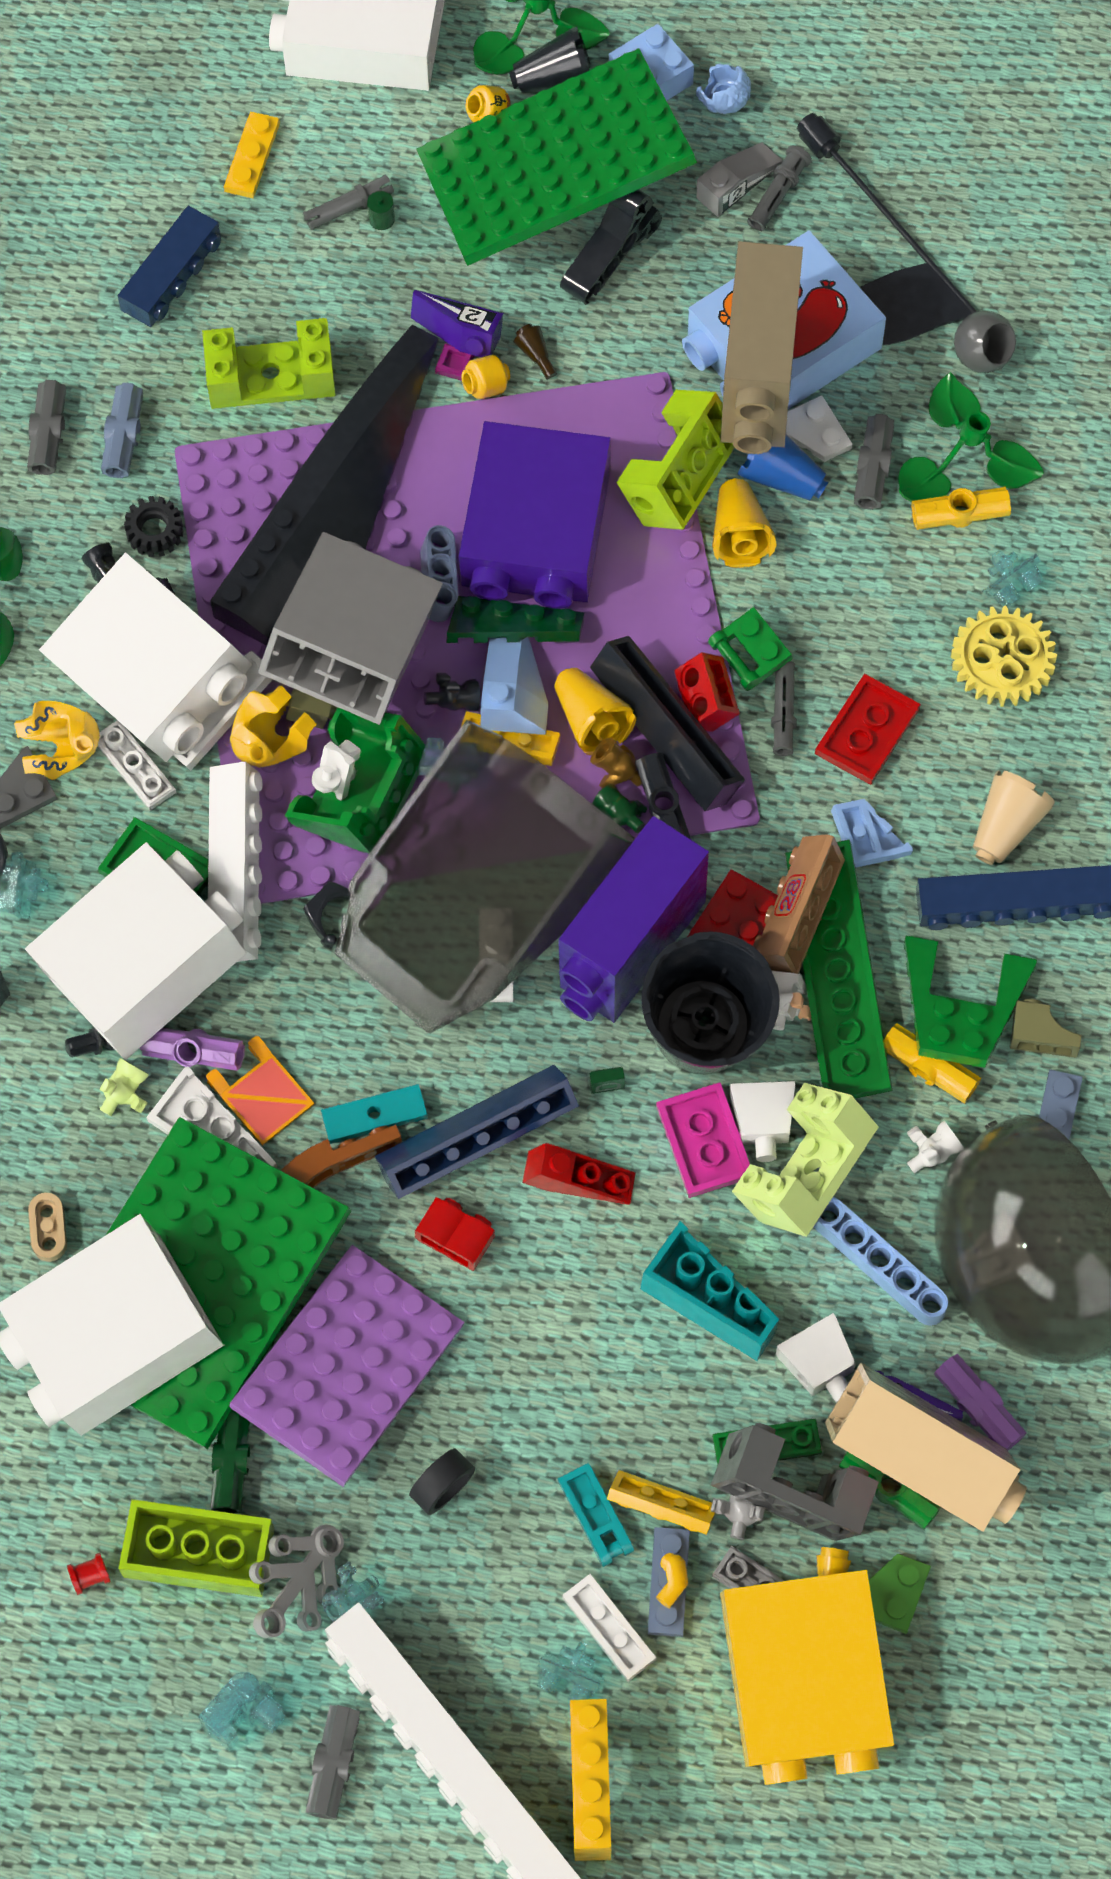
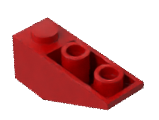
M545 1143L528 1151L522 1183L545 1191L630 1205L636 1172Z

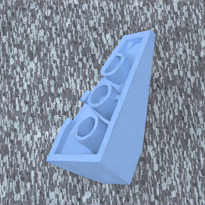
M505 637L490 638L481 700V730L546 735L548 701L529 637L520 640V642L507 643Z

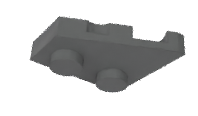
M28 746L21 750L0 777V829L57 800V796L46 776L37 773L25 774L22 757L33 755Z

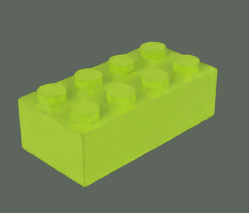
M131 1499L118 1569L123 1578L263 1598L265 1583L256 1584L252 1582L249 1577V1569L256 1562H269V1541L274 1535L275 1528L272 1520L269 1518ZM260 1567L258 1573L259 1576L263 1579L264 1570L262 1567Z

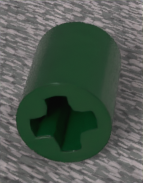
M385 191L372 193L367 200L369 223L374 229L387 230L395 222L393 198Z

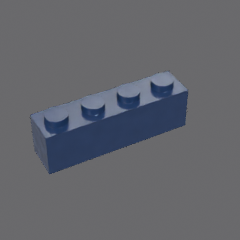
M187 205L117 295L120 310L149 327H152L157 320H163L169 310L171 301L175 297L179 298L184 293L187 285L186 282L191 275H197L201 271L204 259L208 253H213L218 249L221 243L218 221Z

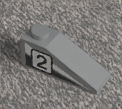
M764 143L756 144L720 160L697 179L696 198L719 217L770 175L776 166L782 164L783 160Z

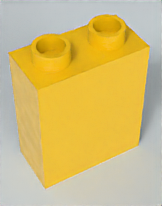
M867 1570L723 1590L720 1593L745 1767L762 1765L765 1785L808 1779L805 1759L834 1755L836 1775L880 1769L877 1748L894 1746Z

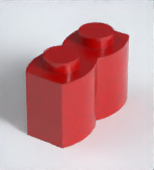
M435 1197L415 1229V1239L469 1270L474 1271L495 1238V1230L491 1228L492 1223L479 1214L474 1216L465 1214L462 1211L463 1207L451 1198L446 1197L442 1200Z

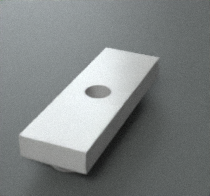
M118 720L100 732L98 748L150 811L176 793L174 786ZM132 761H138V764L134 766L129 765Z

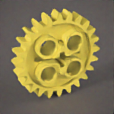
M1004 606L1002 613L997 614L994 607H990L989 616H986L982 611H978L977 621L968 617L966 627L960 626L958 630L959 637H954L952 646L954 649L951 651V658L955 661H953L952 670L959 671L957 682L967 680L964 690L967 692L975 688V699H979L983 694L987 695V704L989 705L993 702L994 698H998L1001 707H1004L1006 699H1010L1013 705L1017 706L1020 696L1029 702L1031 691L1034 694L1040 695L1041 685L1048 686L1050 681L1049 675L1054 674L1055 666L1053 664L1056 662L1057 654L1053 653L1056 643L1048 641L1051 634L1050 630L1040 632L1043 622L1038 621L1032 624V613L1027 614L1024 618L1020 617V608H1017L1013 614H1009L1007 606ZM1000 633L1003 636H1005V638L997 639L994 638L991 634ZM1028 649L1033 654L1025 655L1022 654L1019 650ZM982 657L988 660V662L978 663L975 658ZM1010 673L1016 678L1006 679L1002 674Z

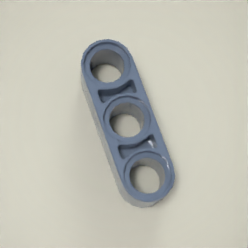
M436 525L429 529L421 546V573L443 583L437 600H441L445 604L443 605L436 601L429 619L434 622H444L450 617L458 598L455 537L453 532L446 526ZM433 543L439 544L442 548L436 547ZM434 571L440 572L444 576L437 575Z

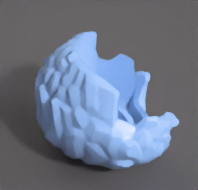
M719 63L710 67V77L706 88L702 90V87L698 86L696 89V96L710 112L729 114L736 113L746 105L750 98L751 82L747 73L740 66L733 67L729 64L723 65Z

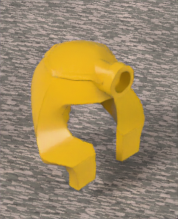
M278 686L273 692L266 695L254 690L245 697L240 705L232 726L230 743L234 754L242 762H247L249 765L258 768L267 767L306 751L310 732L317 725L307 713L304 712L291 726L288 736H280L275 732V726L278 724L284 711H286V707L289 705L292 697L283 686Z

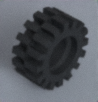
M148 496L149 502L147 503L141 498L138 500L139 507L132 504L129 507L131 513L126 512L125 514L126 521H124V527L128 542L130 541L131 547L134 550L137 548L138 553L141 555L147 552L148 557H154V553L159 552V557L165 556L164 550H168L170 553L174 551L173 545L179 546L181 542L180 536L183 537V524L180 512L170 500L166 504L164 497L159 496L158 502H155L154 496ZM152 518L161 519L166 524L165 530L158 535H146L142 531V526L147 520Z

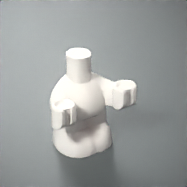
M945 1121L938 1125L936 1132L929 1138L922 1133L918 1126L913 1127L907 1132L910 1139L914 1143L916 1142L919 1148L918 1155L907 1162L914 1174L925 1166L932 1167L942 1164L950 1155L964 1150V1147Z

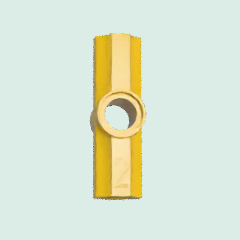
M1006 487L974 492L966 488H959L948 496L915 500L911 503L912 519L916 530L945 525L963 528L971 524L972 521L1010 516L1011 514L1010 496ZM957 506H963V507H965L967 510L960 511V510L956 509L955 507H957Z
M898 1023L890 1029L884 1039L886 1053L909 1067V1071L914 1077L919 1075L926 1080L925 1084L929 1086L935 1084L964 1104L981 1081V1077L959 1063L918 1056L916 1035Z

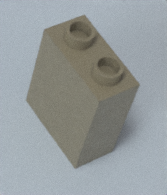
M738 241L724 375L721 442L733 443L737 450L744 453L762 454L769 451L771 446L785 447L803 247Z

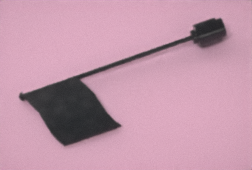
M810 113L805 116L797 126L800 139L818 159L833 156L926 262L896 270L860 286L862 291L886 317L882 345H891L910 340L940 326L962 321L968 315L977 312L838 154L841 137L822 116H817L816 113Z

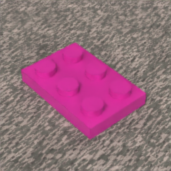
M721 1082L656 1102V1107L688 1198L738 1183L750 1162Z

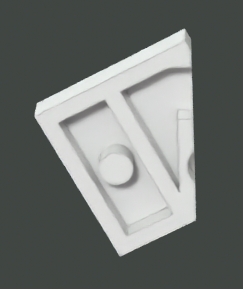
M819 396L788 411L786 434L798 446L810 450L812 455L826 462L852 449V442L823 396Z

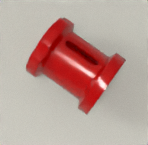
M101 1553L95 1554L94 1559L74 1566L71 1563L67 1565L77 1595L82 1594L83 1589L100 1582L105 1584L111 1582Z

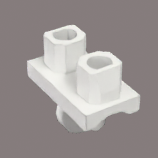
M345 740L339 746L331 741L327 743L323 749L320 767L315 769L312 775L313 786L322 793L334 792L336 798L340 801L346 798L350 782L356 776L354 764L360 758V748L349 740Z

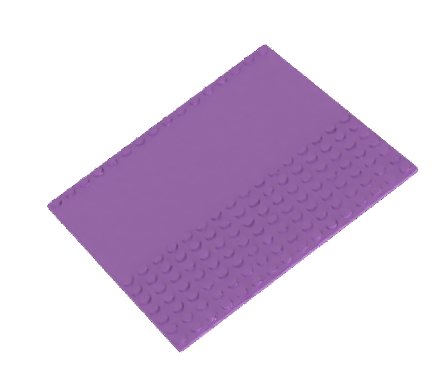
M660 372L413 410L410 426L406 430L404 443L390 484L387 485L381 510L378 511L374 523L375 527L371 538L368 540L366 550L402 566L413 567L421 572L420 551L427 532L436 525L446 526L453 532L455 537L458 596L465 597L475 596L480 598L470 591V587L461 585L459 552L484 421L610 437L611 471L588 603L572 601L569 607L563 608L585 612L579 642H537L534 637H529L548 701L546 730L560 733L557 752L552 766L457 744V737L467 710L461 708L457 711H451L438 705H425L423 700L424 692H439V685L436 683L437 673H447L451 677V681H456L459 685H462L466 680L476 679L480 686V705L478 711L473 713L481 714L483 682L490 638H488V643H474L473 638H458V643H446L447 630L453 611L444 622H434L429 619L386 713L401 715L422 739L426 747V759L393 830L380 853L372 855L354 850L297 828L285 817L289 804L297 795H307L313 798L317 790L312 784V775L315 769L320 767L324 746L330 741L333 742L328 732V725L331 719H327L323 729L316 727L312 729L307 740L305 752L275 765L261 768L252 766L260 772L263 783L262 790L259 791V804L262 809V820L259 822V836L262 841V851L259 853V867L262 874V881L259 884L261 904L316 895L329 881L351 890L629 846L636 839L639 833H635L627 825L617 829L620 831V836L618 838L615 837L613 842L603 835L608 819L603 814L596 812L592 808V803L595 796L602 789L599 786L604 775L609 773L593 765L590 762L592 755H586L578 746L554 689V684L557 676L563 670L579 668L604 686L590 669V666L607 641L630 636L683 702L681 693L678 690V682L674 670L701 652L723 657L718 650H713L708 644L710 636L721 630L697 509L684 530L643 526L616 483L631 459L662 461L677 437L675 430L672 426L668 425L661 413L673 394L668 373ZM334 422L187 444L175 448L198 615L243 656L252 651L260 659H263L267 646L215 619L210 600L305 461ZM433 543L436 547L442 548L439 544ZM434 571L437 575L444 576L442 573ZM508 592V596L502 599L510 603L540 605L534 600L533 595ZM436 600V601H437L438 603H440V604H443V605L445 604V603H444L443 601H441V600ZM724 659V662H725V665H726V668H727V672H728V675H729V678H730V682H731V685H732V689H733V684H732L731 674H730V670H729V665H728V662ZM272 680L261 693L266 695L273 692L278 686H283L291 695L293 688ZM288 706L275 726V732L280 736H288L289 729L295 723L286 719ZM738 715L715 731H707L745 779L726 805L705 812L666 764L673 787L679 795V805L690 836L755 826L759 823L760 817ZM636 725L624 742L620 744L616 741L619 746L625 745L629 748L636 760L643 756L657 753ZM232 726L217 741L221 765L242 762L236 757L231 747L230 736ZM630 780L615 785L624 797L630 801L639 800L647 807L646 813H642V816L638 817L646 825L652 816L649 813V804L642 784L636 786ZM665 797L655 801L656 806L662 810H668L673 806L672 802Z

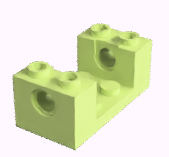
M804 1083L786 1109L807 1133L779 1176L768 1173L762 1167L750 1164L732 1192L761 1223L807 1237L879 1126L852 1095Z

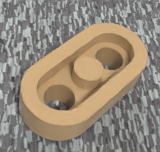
M41 1193L31 1200L28 1208L31 1246L39 1259L52 1262L61 1258L67 1248L64 1207L56 1195ZM51 1208L53 1213L50 1217L41 1216L42 1210ZM48 1240L56 1242L55 1247L51 1250L44 1248V1244Z

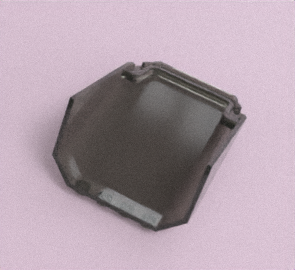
M466 720L351 879L348 892L351 893L347 913L343 914L342 932L337 940L335 954L422 1029L431 1034L494 1000L564 933L635 838L539 760L503 736Z

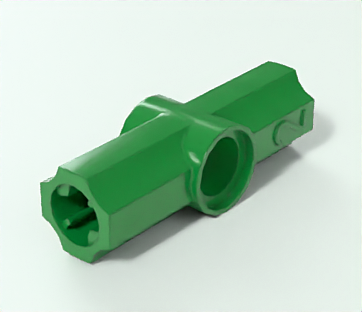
M849 1452L846 1453L839 1464L841 1469L857 1466L868 1471V1477L879 1481L875 1492L876 1498L880 1502L895 1508L923 1530L930 1525L942 1508L898 1481L900 1489L897 1492L890 1493L882 1488L881 1482L885 1479L893 1478Z

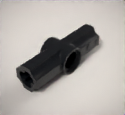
M652 753L636 760L635 765L649 804L648 808L651 816H655L691 839L679 805V795L673 787L663 754ZM665 797L672 802L673 806L668 810H662L656 806L655 801Z

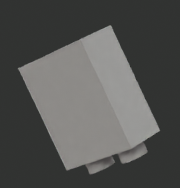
M323 532L273 627L258 673L380 725L424 633L443 583L423 575V573L413 567L402 566L367 551L357 543L344 541Z

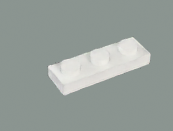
M591 1574L562 1595L566 1604L628 1682L656 1661L655 1655Z

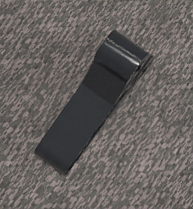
M638 189L609 202L600 226L562 277L560 288L583 304L587 305L590 303L587 300L593 294L596 296L627 253L642 240L648 239L660 226L662 215L658 209L652 206L654 202L649 195Z

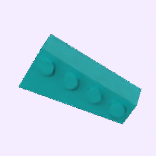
M679 1221L644 1271L640 1289L758 1361L776 1334L779 1318L749 1288H744L734 1278L735 1274L726 1265L722 1266L710 1254V1249L701 1241L698 1242L688 1232L689 1229Z

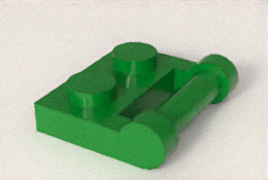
M754 607L723 630L715 632L708 639V644L712 649L718 650L741 679L740 684L746 691L756 687L793 659L790 651ZM736 638L759 668L755 671H750L728 643L729 641Z

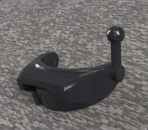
M329 881L303 908L309 923L321 939V944L327 949L329 947L332 948L337 941L334 934L326 935L322 927V912L327 903L333 899H350L366 911L370 909L371 905L366 898H361L348 888Z

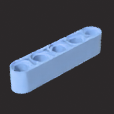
M833 1197L824 1211L834 1212L837 1219L828 1222L819 1217L814 1228L919 1322L929 1326L940 1323L945 1316L948 1306L946 1294L845 1204ZM849 1233H857L863 1241L859 1244H851L845 1239V1236ZM877 1255L883 1256L887 1259L888 1264L884 1267H877L871 1262V1258ZM901 1278H907L913 1282L914 1287L904 1290L897 1285L896 1281ZM926 1301H934L939 1305L940 1310L930 1313L923 1308L922 1304Z

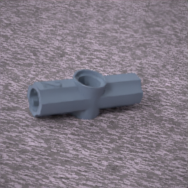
M122 383L116 386L111 415H108L105 421V449L101 471L102 474L113 478L129 476L134 446H138L136 435L140 434L141 429L139 416L143 400V389L135 386L133 383Z

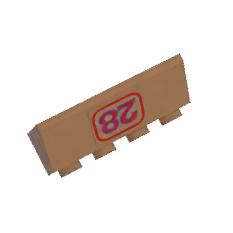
M805 836L802 838L799 847L795 846L792 850L789 860L791 866L788 874L780 879L777 888L778 898L775 905H771L767 910L765 916L766 926L762 936L758 935L753 944V947L767 960L771 971L799 973L845 861L834 836Z

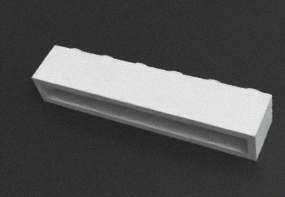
M247 762L210 767L208 898L218 891L244 920L232 931L246 952L237 962L258 959V948L261 946V934L258 929V916H260L262 911L259 899V884L262 881L259 867V853L262 851V841L259 836V822L262 820L259 791L262 790L263 783L260 772Z

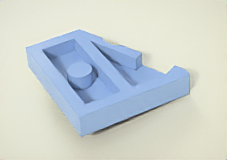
M865 799L833 806L831 813L841 841L849 839L851 841L856 868L912 854V846L908 842L904 844L892 832L893 827L884 818L879 817L875 809Z

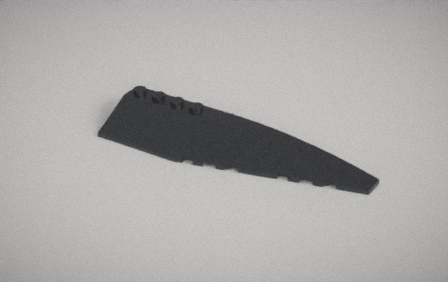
M412 324L377 365L312 451L211 598L210 603L215 619L267 646L273 627L323 532L344 541L357 543L366 550L368 540L371 538L375 527L374 523L378 511L381 510L387 485L390 484L399 458L406 430L410 426L415 404L419 400L424 378L428 374L439 342L438 337Z

